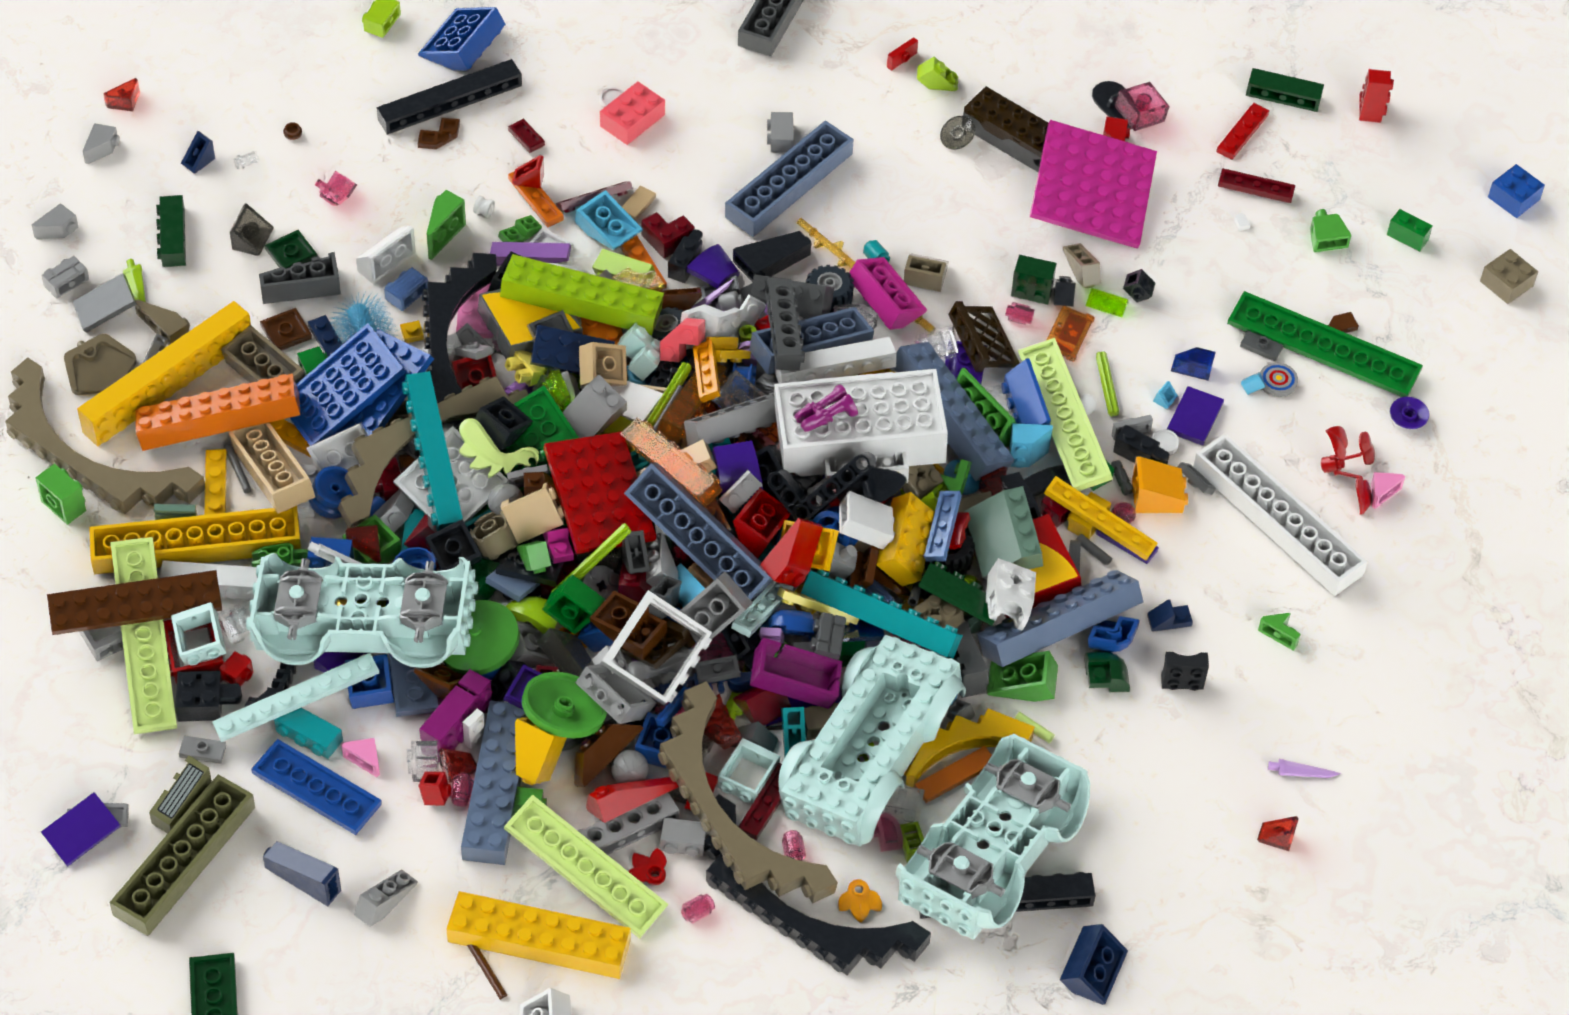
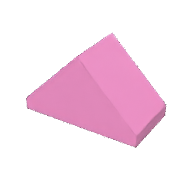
M1374 472L1371 481L1372 507L1376 509L1401 490L1405 476L1403 474Z
M375 738L344 742L341 745L344 758L375 777L380 775Z

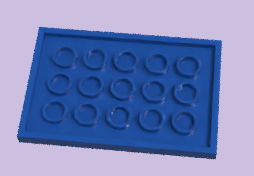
M367 323L296 384L299 391L300 416L291 417L290 419L311 446L333 436L407 373V371L371 325Z
M377 329L376 333L407 373L335 434L361 422L368 436L373 434L372 431L376 428L385 427L407 397V394L404 395L402 390V383L405 382L406 375L425 372L434 358L430 354Z

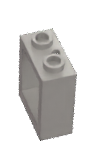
M89 630L79 632L96 661L123 650L121 630L96 642Z

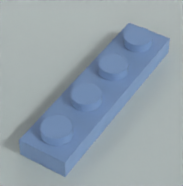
M940 491L924 554L926 561H946L962 496L960 491Z

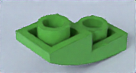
M532 215L517 219L515 226L499 231L498 237L502 242H524L539 232L542 226Z

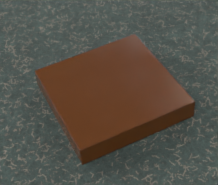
M296 308L260 321V326L268 340L281 351L312 339L311 332Z

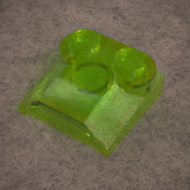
M558 369L551 371L542 385L546 387L563 412L571 403V397Z

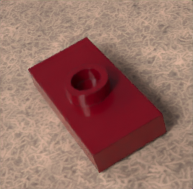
M524 118L508 126V131L529 153L545 146V140Z

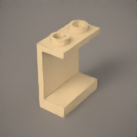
M547 483L543 484L542 489L513 502H510L508 499L501 503V510L518 544L564 524L565 516L561 505L558 506L555 501L557 499L553 487L549 488Z

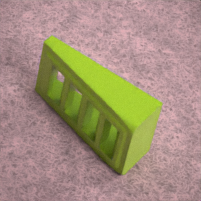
M918 821L897 825L907 863L924 840ZM916 831V833L905 834V833H908V832Z

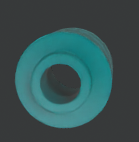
M870 240L864 245L863 254L868 259L884 257L888 262L890 261L889 253L877 240Z

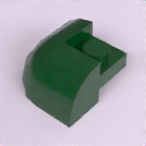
M1110 652L1085 653L1084 663L1086 675H1088L1089 688H1109V692H1130L1128 669L1124 659Z

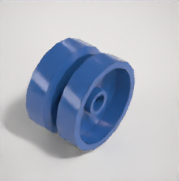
M329 466L323 468L317 474L312 485L315 498L310 499L309 503L312 509L320 516L330 519L342 517L338 510L341 499L350 494L354 496L345 480V475L348 472L347 469Z

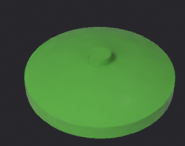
M489 600L475 601V611L471 612L473 628L469 629L468 633L471 639L470 646L466 647L465 655H450L445 659L443 663L448 668L463 675L469 669L482 675L500 668L513 656L519 644L520 630L515 616L504 605Z
M548 672L532 678L525 686L522 696V707L526 716L540 729L559 737L582 738L594 734L604 724L607 712L575 683L579 676L564 672Z

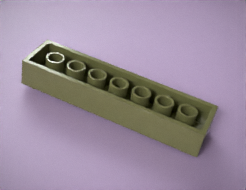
M218 774L109 902L112 915L144 935L149 936L255 809L253 794Z

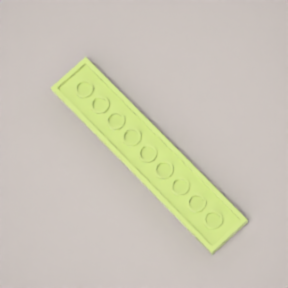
M1052 338L1018 350L1021 361L1030 358L1051 419L1050 425H1053L1052 438L1071 486L1081 491L1113 480L1056 339Z
M153 537L110 542L116 584L158 578ZM163 619L121 625L134 734L177 729Z

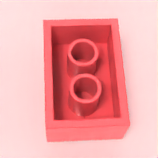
M637 81L600 111V127L628 145L665 116V99Z

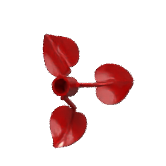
M1341 426L1330 427L1325 432L1331 440L1335 455L1321 458L1322 471L1324 473L1334 472V475L1356 478L1359 515L1364 514L1372 501V493L1368 481L1363 480V477L1360 475L1343 472L1341 469L1345 467V460L1363 456L1365 465H1371L1374 462L1375 450L1368 432H1361L1359 435L1361 452L1346 456L1348 439L1344 428Z

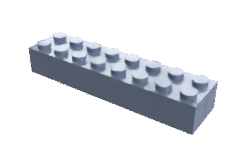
M825 120L725 202V218L754 237L853 154L854 139Z
M929 342L900 346L896 354V367H893L896 372L936 369L948 432L947 443L960 461L963 459L972 462L969 473L973 479L979 481L1003 476L1015 459L966 394V391L955 379V376L947 368L944 361L936 353L933 346Z
M651 463L624 493L713 580L718 578L723 572H726L752 602L773 581L760 566L762 562L659 463Z
M1118 570L1108 572L1106 576L1092 579L1090 583L1084 586H1077L1066 594H1059L1053 600L1039 603L1037 607L1031 610L1029 620L1022 631L1015 627L1012 618H1006L1002 620V623L995 626L986 627L984 631L977 634L982 654L987 659L1004 667L1142 604L1144 601L1139 581Z
M490 701L461 843L462 860L499 865H505L511 834L504 829V826L515 815L514 802L517 787H520L522 779L516 775L515 721L518 718L527 717L523 709L508 702Z

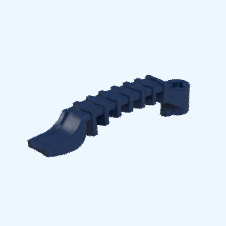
M752 671L740 672V677L708 683L712 691V684L717 683L719 694H724L725 681H727L728 688L735 693H742L754 687L750 686ZM693 673V676H689L683 686L679 684L675 691L679 692L683 687L692 688L699 685L697 674ZM673 680L666 684L661 683L653 689L664 695ZM654 700L656 704L651 710V712L657 710L658 704L656 700ZM645 719L628 722L626 725L643 726Z

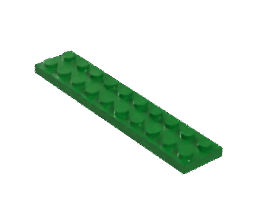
M1246 291L1242 293L1227 323L1245 332L1249 330L1284 345L1283 347L1401 397L1409 396L1423 368L1422 364Z

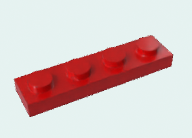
M1253 103L1218 145L1216 152L1233 160L1268 117L1270 110Z

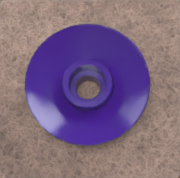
M1401 397L1391 404L1390 416L1400 427L1418 429L1427 423L1429 410L1417 398Z

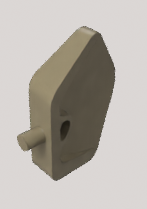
M100 334L86 342L79 341L77 347L69 350L64 355L71 391L75 395L102 392L131 372L137 363L133 351L107 334Z

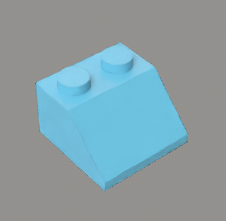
M1012 423L1009 452L1015 460L1010 467L1029 468L1048 454L1053 425Z

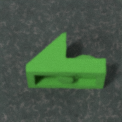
M961 459L960 463L957 462L954 470L956 478L940 474L949 491H960L961 495H963L972 462Z
M1291 613L1263 616L1260 620L1258 631L1294 651L1298 646L1301 634L1294 628L1287 626Z

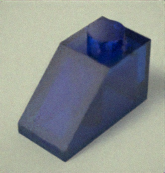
M1195 347L1175 354L1171 372L1209 381L1216 352Z

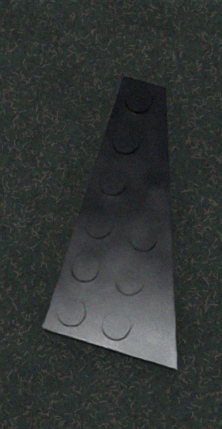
M561 525V526H559V527H557V528H554V529H552V530L560 529V528H568V526ZM568 531V540L572 548L573 542ZM541 534L527 541H524L519 545L535 541H545L543 534ZM518 550L507 556V560L503 564L497 566L496 574L556 587L566 562L553 564L549 553L551 566L545 567L546 571L534 574L533 570H526Z

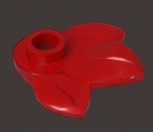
M656 848L650 857L634 853L632 857L634 868L628 872L640 882L659 885L666 878V871L664 869L667 864L666 856L659 848Z

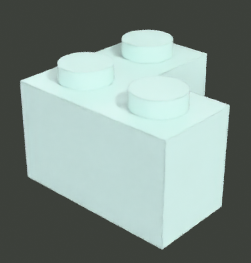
M635 323L620 338L618 345L626 346V355L631 358L628 369L643 381L658 367L660 362V341L654 339L645 328Z

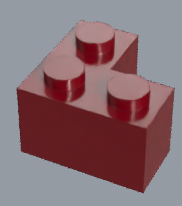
M657 212L641 220V227L643 229L641 236L664 259L675 252L684 236L689 237L690 233L695 230V226L684 215L670 223H667Z

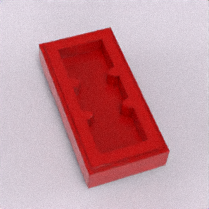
M913 37L889 53L887 68L892 71L916 55L918 40Z

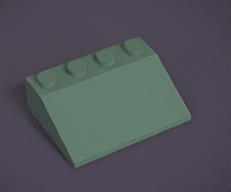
M1023 486L1003 490L965 510V512L970 514L968 526L975 543L974 549L983 580L988 578V573L998 558L1026 569L1043 566L1042 551Z

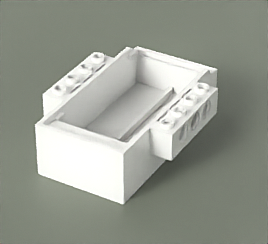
M936 369L876 373L774 384L775 415L783 469L789 473H797L799 476L825 474L826 481L857 455L870 452L876 458V466L874 468L897 471L906 477V483H908L909 466L946 463L948 432ZM841 384L847 394L852 397L857 407L858 415L850 417L845 411L840 412L832 417L833 422H827V425L804 432L801 428V423H797L794 415L804 408L807 403L819 402L829 395L835 386ZM862 458V465L864 467H867V460L865 458ZM834 483L831 484L832 490L836 489V485Z

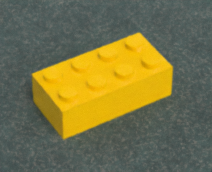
M912 492L892 499L890 507L893 508V531L895 536L893 541L888 543L884 549H879L876 564L902 587L921 581L926 561L924 554L935 514L930 507Z

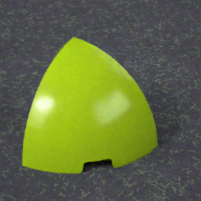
M526 596L519 602L513 600L505 606L513 613L517 621H529L542 634L551 633L557 624L555 619L542 610L547 601L545 598Z

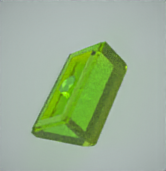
M1091 288L1085 306L1122 318L1129 300Z

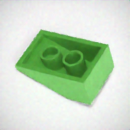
M448 190L438 195L434 201L426 233L428 259L430 260L466 225L465 199Z
M1050 651L1032 653L1004 667L991 661L987 694L988 696L1033 702L1055 699L1058 664Z

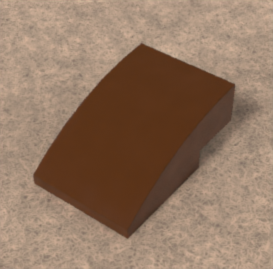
M613 591L590 617V621L608 638L615 641L639 603ZM647 607L622 645V648L644 660L666 635L667 622L650 614L649 607Z

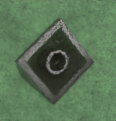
M247 203L243 205L230 230L232 250L259 256L274 227Z

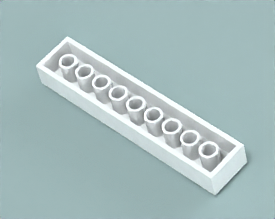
M1223 434L1196 453L1193 467L1334 596L1364 575L1368 561L1226 434Z

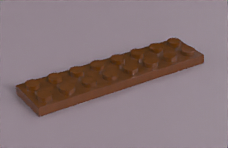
M216 570L47 594L52 635L169 619L171 615L210 602L216 612L222 611Z

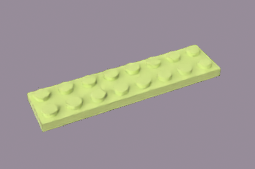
M534 795L525 802L504 826L508 833L624 927L631 928V932L639 939L668 906V903Z

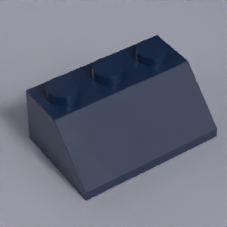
M1103 924L1083 926L1060 977V981L1072 993L1105 1005L1128 950Z

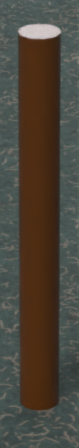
M467 945L498 998L506 997L507 993L480 949L475 945Z

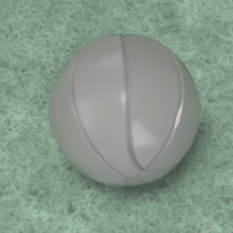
M500 484L491 491L488 497V506L490 511L499 515L501 514L499 511H502L501 503L509 499L510 502H513L524 496L515 485Z
M635 750L620 752L611 763L612 777L618 784L645 780L648 775L649 766L646 758Z

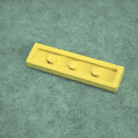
M779 587L777 595L782 598V602L793 606L796 603L801 605L800 608L811 613L813 610L819 611V615L825 612L834 616H843L846 618L845 625L848 626L850 623L857 625L859 621L854 616L786 588Z

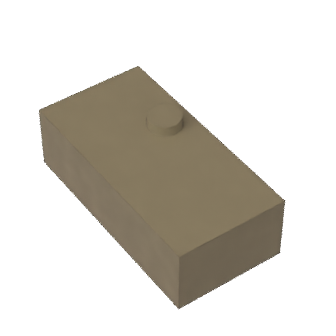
M251 325L221 349L225 362L249 383L293 373L297 384L305 377L303 369Z

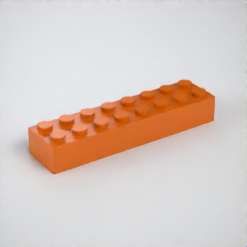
M293 373L283 374L270 379H261L257 382L243 383L235 387L221 388L217 391L203 392L195 396L182 397L173 401H163L159 404L137 408L136 434L141 449L145 451L300 416L299 391Z

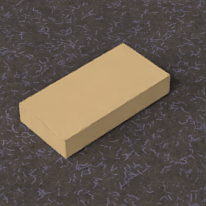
M640 185L624 203L622 208L636 221L654 201L656 193Z

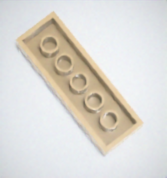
M270 423L228 432L234 452L277 513L287 511L294 506L315 498L310 478Z

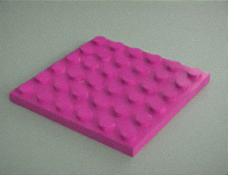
M1050 120L1029 217L1138 249L1143 232L1157 151Z

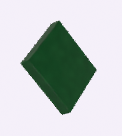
M299 230L265 245V250L279 268H291L294 263L301 262V264L311 262V258L318 257L315 250Z

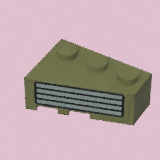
M189 755L185 759L187 765L181 774L176 773L173 779L176 781L170 790L163 791L149 812L151 823L167 834L212 782L209 767Z

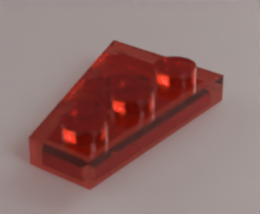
M717 694L715 710L711 715L704 734L725 750L741 741V734L734 720L730 717L726 705L723 704L720 694Z

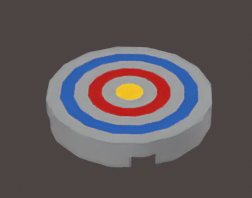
M1279 362L1270 363L1260 371L1265 384L1262 390L1265 393L1274 394L1275 397H1286L1295 391L1298 376L1295 370L1287 364Z

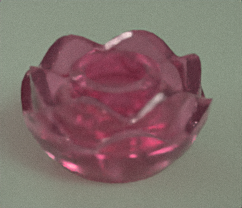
M1119 502L1111 509L1113 514L1128 524L1136 518L1134 507L1127 502Z

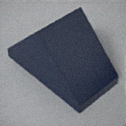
M197 131L181 164L193 173L200 171L215 159L213 141L202 132Z

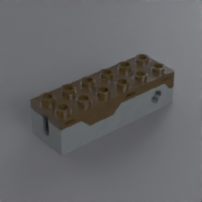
M986 86L964 107L962 128L1039 172L1048 122Z

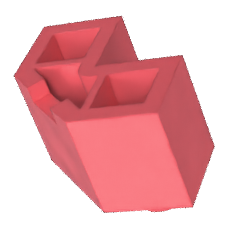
M686 318L660 341V361L680 362L686 356V344L699 345L705 339V320Z

